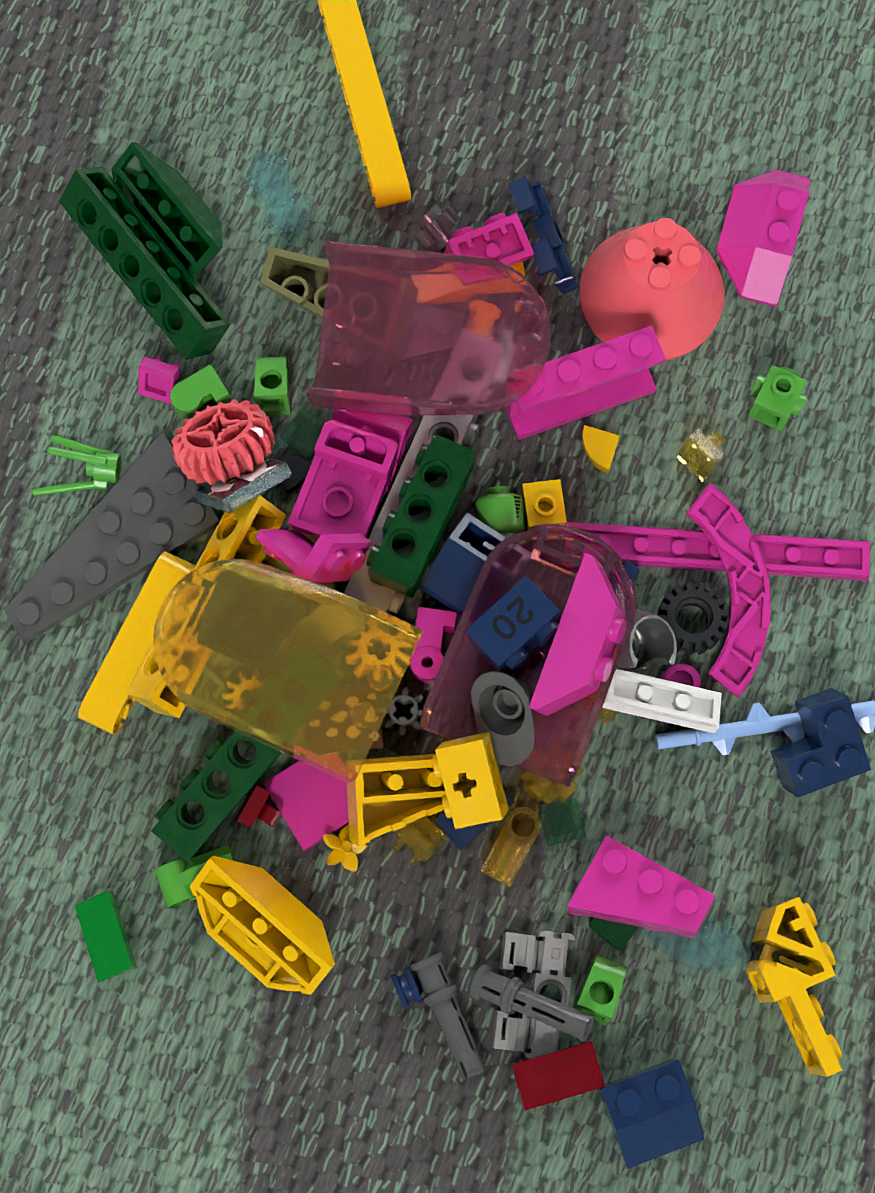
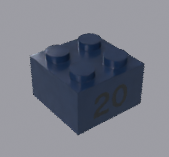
M526 575L465 631L472 646L495 671L517 674L530 662L529 653L538 645L544 649L553 642L561 620L560 610Z

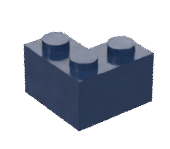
M832 688L795 701L806 738L770 751L782 787L797 798L871 770L849 697Z

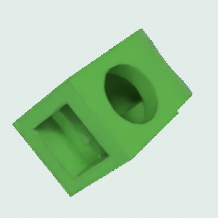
M287 356L256 358L254 399L255 404L259 405L266 416L291 415Z
M211 364L178 382L170 393L172 405L176 414L182 420L193 418L195 411L201 412L207 408V405L212 407L213 405H218L220 401L224 404L231 401L228 391Z
M596 954L573 1009L594 1016L595 1022L606 1026L613 1017L623 987L622 984L627 966Z

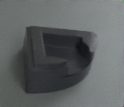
M289 455L271 459L283 463L269 472L288 495L304 484L311 466L309 461L301 457Z

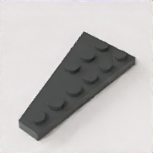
M163 431L4 609L25 644L153 567L164 551L174 554L212 531L219 524L220 520L202 492L196 491L198 486L195 481L188 479L181 468L177 466L174 459L175 454L172 450L173 447Z

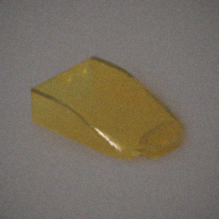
M227 559L208 563L193 570L170 590L157 614L153 634V648L163 681L173 695L189 709L349 783L355 781L424 630L358 599L294 574L251 560Z

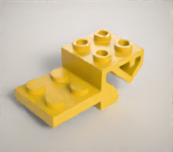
M797 897L761 912L752 943L762 946L763 950L760 958L750 961L746 965L745 970L759 1002L778 1003L809 1074L828 1077L842 1071L838 1059L842 1058V1052L832 1034L826 1035L820 1019L824 1018L822 1008L814 994L808 995L806 988L836 976L832 966L836 965V961L829 945L825 941L821 943L814 927L818 923L812 908L807 902L803 904L800 897ZM774 952L783 955L776 957L777 962H773L772 960V954Z

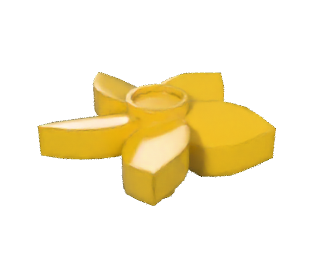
M349 824L340 830L339 837L333 834L323 835L322 837L326 845L333 849L327 856V865H336L341 862L345 869L352 872L357 871L358 858L356 855L364 851L367 845L364 844L358 847L350 841Z

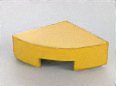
M584 425L582 432L584 450L596 468L608 473L620 436Z

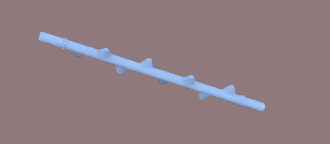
M875 700L851 704L859 726L865 733L873 732L875 728ZM753 703L745 721L719 724V729L715 733L692 728L655 734V743L657 750L692 744L700 746L701 743L712 742L722 755H729L737 737L784 731L792 742H796L804 738L805 732L798 712L770 717L760 703Z

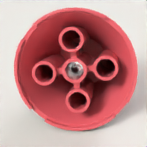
M661 218L656 222L622 230L603 241L593 251L584 266L580 280L579 298L582 313L587 324L602 342L652 326L666 360H670L693 351L712 334L723 311L725 288L721 271L709 251L685 228L677 225L675 221L669 218Z

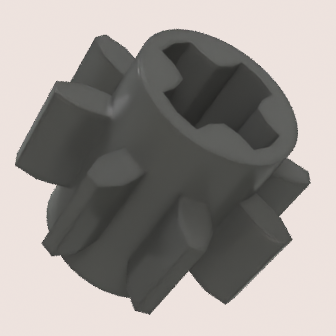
M434 204L417 219L416 223L421 229L415 236L426 248L435 244L440 250L447 245L448 240L452 239L450 235L458 230L455 225L460 217L450 205L441 210L437 204Z
M404 687L400 696L394 697L393 694L388 693L389 708L383 707L379 709L380 715L390 716V720L384 726L385 730L389 731L396 727L399 729L402 739L406 735V730L411 728L415 732L420 733L421 728L417 723L418 719L428 718V711L418 710V706L423 702V696L419 695L413 699L408 695L406 687ZM401 706L407 709L411 706L412 718L407 720L405 717H400L397 720L396 708Z

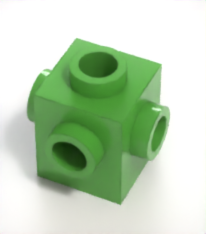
M772 365L767 377L759 374L750 395L756 397L748 417L782 432L790 415L793 414L798 417L807 399V395L801 393L807 380L799 377V374L790 368H779Z

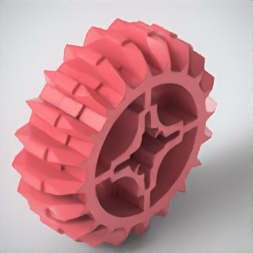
M233 399L226 404L220 401L218 405L213 407L207 405L205 410L201 412L195 411L193 418L183 420V426L175 430L176 436L171 440L173 444L172 450L175 454L174 459L186 477L194 479L197 484L207 481L209 485H214L220 480L226 484L229 479L234 477L240 479L241 474L253 472L255 465H262L264 463V457L272 453L271 447L275 444L273 427L269 417H266L265 412L260 409L259 405H251L249 400L239 403L236 399Z

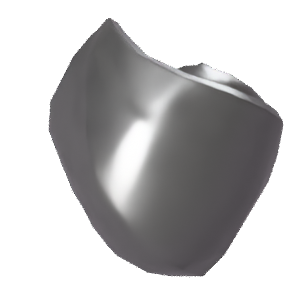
M623 608L625 612L624 620H626L627 625L621 642L614 644L610 658L613 660L612 667L638 673L641 670L657 665H674L677 654V642L674 631L669 623L652 612ZM639 644H642L644 654L638 661L636 655L639 651Z

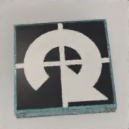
M264 457L262 465H255L253 472L241 474L240 479L237 477L231 478L226 484L221 480L217 481L214 485L207 483L193 492L198 503L230 513L286 480L292 474L286 462Z

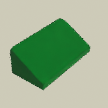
M108 890L75 905L97 981L102 982L137 969L114 892Z

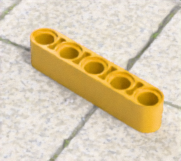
M166 551L159 556L81 703L78 712L79 719L113 735L119 732L123 725L120 722L121 719L126 720L135 702L126 693L196 565Z

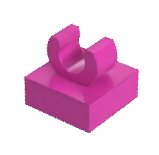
M144 357L139 364L138 394L172 404L170 393L179 382L180 363L171 365L162 362L160 357L155 359Z

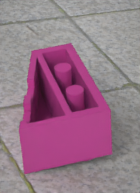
M606 835L569 901L567 908L569 914L584 915L695 939L714 904L716 895Z

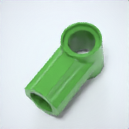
M229 845L192 858L188 862L182 858L155 869L167 909L183 905L182 901L189 898L191 901L196 900L190 885L210 857L217 856L235 861Z

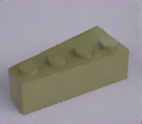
M270 247L260 283L276 295L399 361L419 292L409 279Z

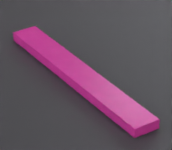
M567 522L563 561L582 562L586 553L593 555L600 564L625 565L629 560L636 566L725 572L714 546L703 531ZM752 534L755 541L757 540L768 575L867 581L869 579L870 542Z

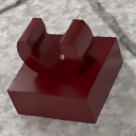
M255 785L248 794L234 821L247 828H252L254 822L258 819L274 827L281 812L265 804L270 792Z

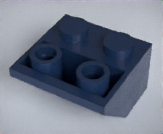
M466 513L446 541L418 588L474 623L512 588L532 554L469 513Z

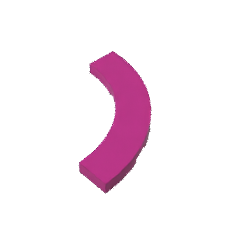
M710 483L685 515L698 525L714 546L722 562L729 587L730 615L727 633L722 648L707 675L739 698L751 681L763 654L762 651L770 626V584L757 540L755 541L750 529L744 522L743 516L730 500Z

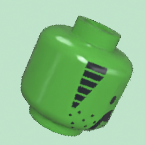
M496 486L487 488V495L477 499L475 503L476 518L509 540H517V534L522 533L526 528L523 497L516 493H510L509 486Z

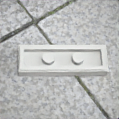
M612 667L607 681L604 682L601 707L715 733L719 729L722 693Z

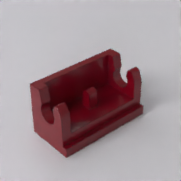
M592 1041L512 1064L525 1111L605 1087Z

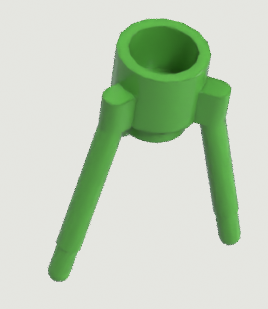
M52 435L50 438L52 442L77 451L48 447L47 452L52 455L87 462L86 475L92 476L93 480L34 488L31 493L37 496L87 489L107 490L108 482L117 483L119 480L121 454Z

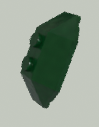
M131 142L111 169L113 179L116 180L118 186L189 273L201 274L223 248L222 223L177 170L138 143Z

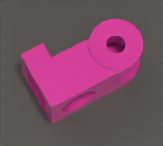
M418 607L410 662L411 671L419 682L425 684L434 683L442 677L444 672V657L441 653L444 632L455 633L457 612Z

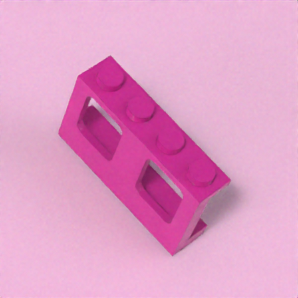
M652 326L508 375L504 408L517 441L655 393L656 385L648 368L665 363L666 358Z

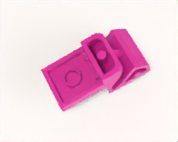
M342 396L334 407L332 419L326 421L314 448L315 456L288 521V527L319 538L321 534H362L367 538L383 494H388L414 428L413 419Z

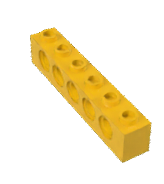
M234 494L126 695L155 713L180 718L215 652L199 644L197 640L211 586L231 558L258 571L266 553L263 550L264 545L255 536L260 529H280L287 516L285 513L261 495Z

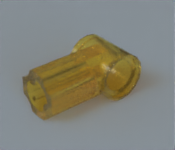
M517 807L508 814L506 822L480 870L482 873L510 888L540 833L541 819L533 809ZM520 815L528 816L534 822L535 829L527 837L517 836L512 830V821Z

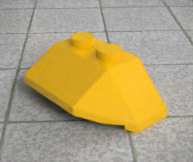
M212 856L208 859L190 885L193 896H196L198 909L208 935L267 988L301 991L302 994L311 995L335 965L322 920L263 868L217 856Z

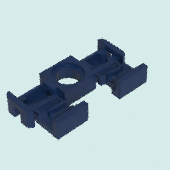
M525 176L508 183L518 213L535 211L538 217L533 222L540 240L530 245L534 252L533 256L540 275L543 276L554 271L560 278L555 280L556 286L563 294L579 288L580 284L576 279L569 259V253L544 187H542L539 181L530 184Z

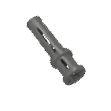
M441 951L410 965L409 968L411 972H416L425 993V996L422 998L424 1004H427L428 1007L432 1006L449 1049L456 1061L461 1078L464 1080L486 1070V1066L478 1053L468 1025L458 1006L459 1004L455 997L458 994V988L456 984L450 982L442 963L444 955Z
M483 964L473 978L470 997L474 1000L479 1001L482 998L500 1006L501 1012L506 1014H514L517 1011L545 1025L572 1035L583 1042L588 1039L592 1031L594 1016L582 1013L556 1000L527 989L525 983L517 977L513 979L506 978L492 972L491 966Z

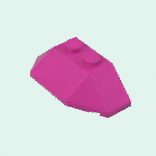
M773 170L734 185L716 253L735 285V290L740 298L773 307L777 306L797 241L810 191L811 178Z
M584 554L529 705L530 709L545 716L598 691L600 683L606 682L611 673L613 660L610 658L614 644H619L625 634L627 625L626 620H624L625 612L603 566L593 555Z

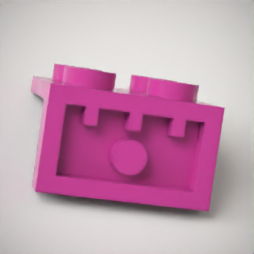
M500 213L488 218L484 222L485 226L472 230L471 226L464 227L450 235L452 239L447 242L442 260L453 257L464 285L533 257L534 252L517 213L507 217L505 213Z

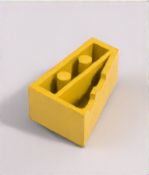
M436 754L346 761L350 841L359 847L369 843L371 839L390 831L399 830L406 827L405 825L444 810L442 796L446 792L443 780L436 777L432 763V757ZM465 773L461 781L462 783L469 782L472 788L474 786V779L469 780Z

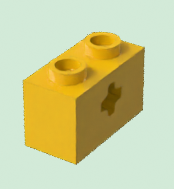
M485 732L442 742L435 749L436 755H433L432 763L436 777L443 780L446 792L442 796L443 808L447 818L453 819L455 829L502 820L509 808L490 733ZM465 773L469 780L475 779L476 781L472 788L469 782L462 783L461 781Z

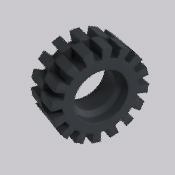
M686 582L683 587H680L679 584L664 596L658 608L657 616L667 621L674 631L677 653L684 651L685 655L689 656L693 653L703 654L706 650H711L718 643L727 629L728 622H726V619L729 616L728 609L724 610L723 607L726 602L723 597L718 599L715 596L718 591L714 588L710 591L704 589L706 584L699 582L698 586H693V582ZM685 606L700 608L706 616L705 628L696 633L683 630L677 620L678 611Z

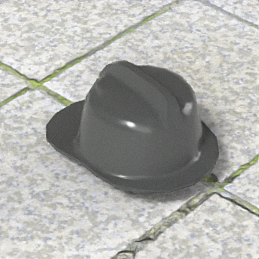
M490 671L482 674L474 682L471 690L477 733L489 732L497 763L511 767L523 763L531 755L535 745L533 722L535 711L529 708L534 692L515 673L506 674L504 672Z

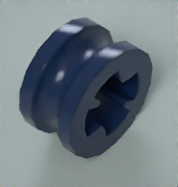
M410 968L404 969L405 972L402 976L390 975L404 1010L409 1008V1004L412 1001L423 1002Z

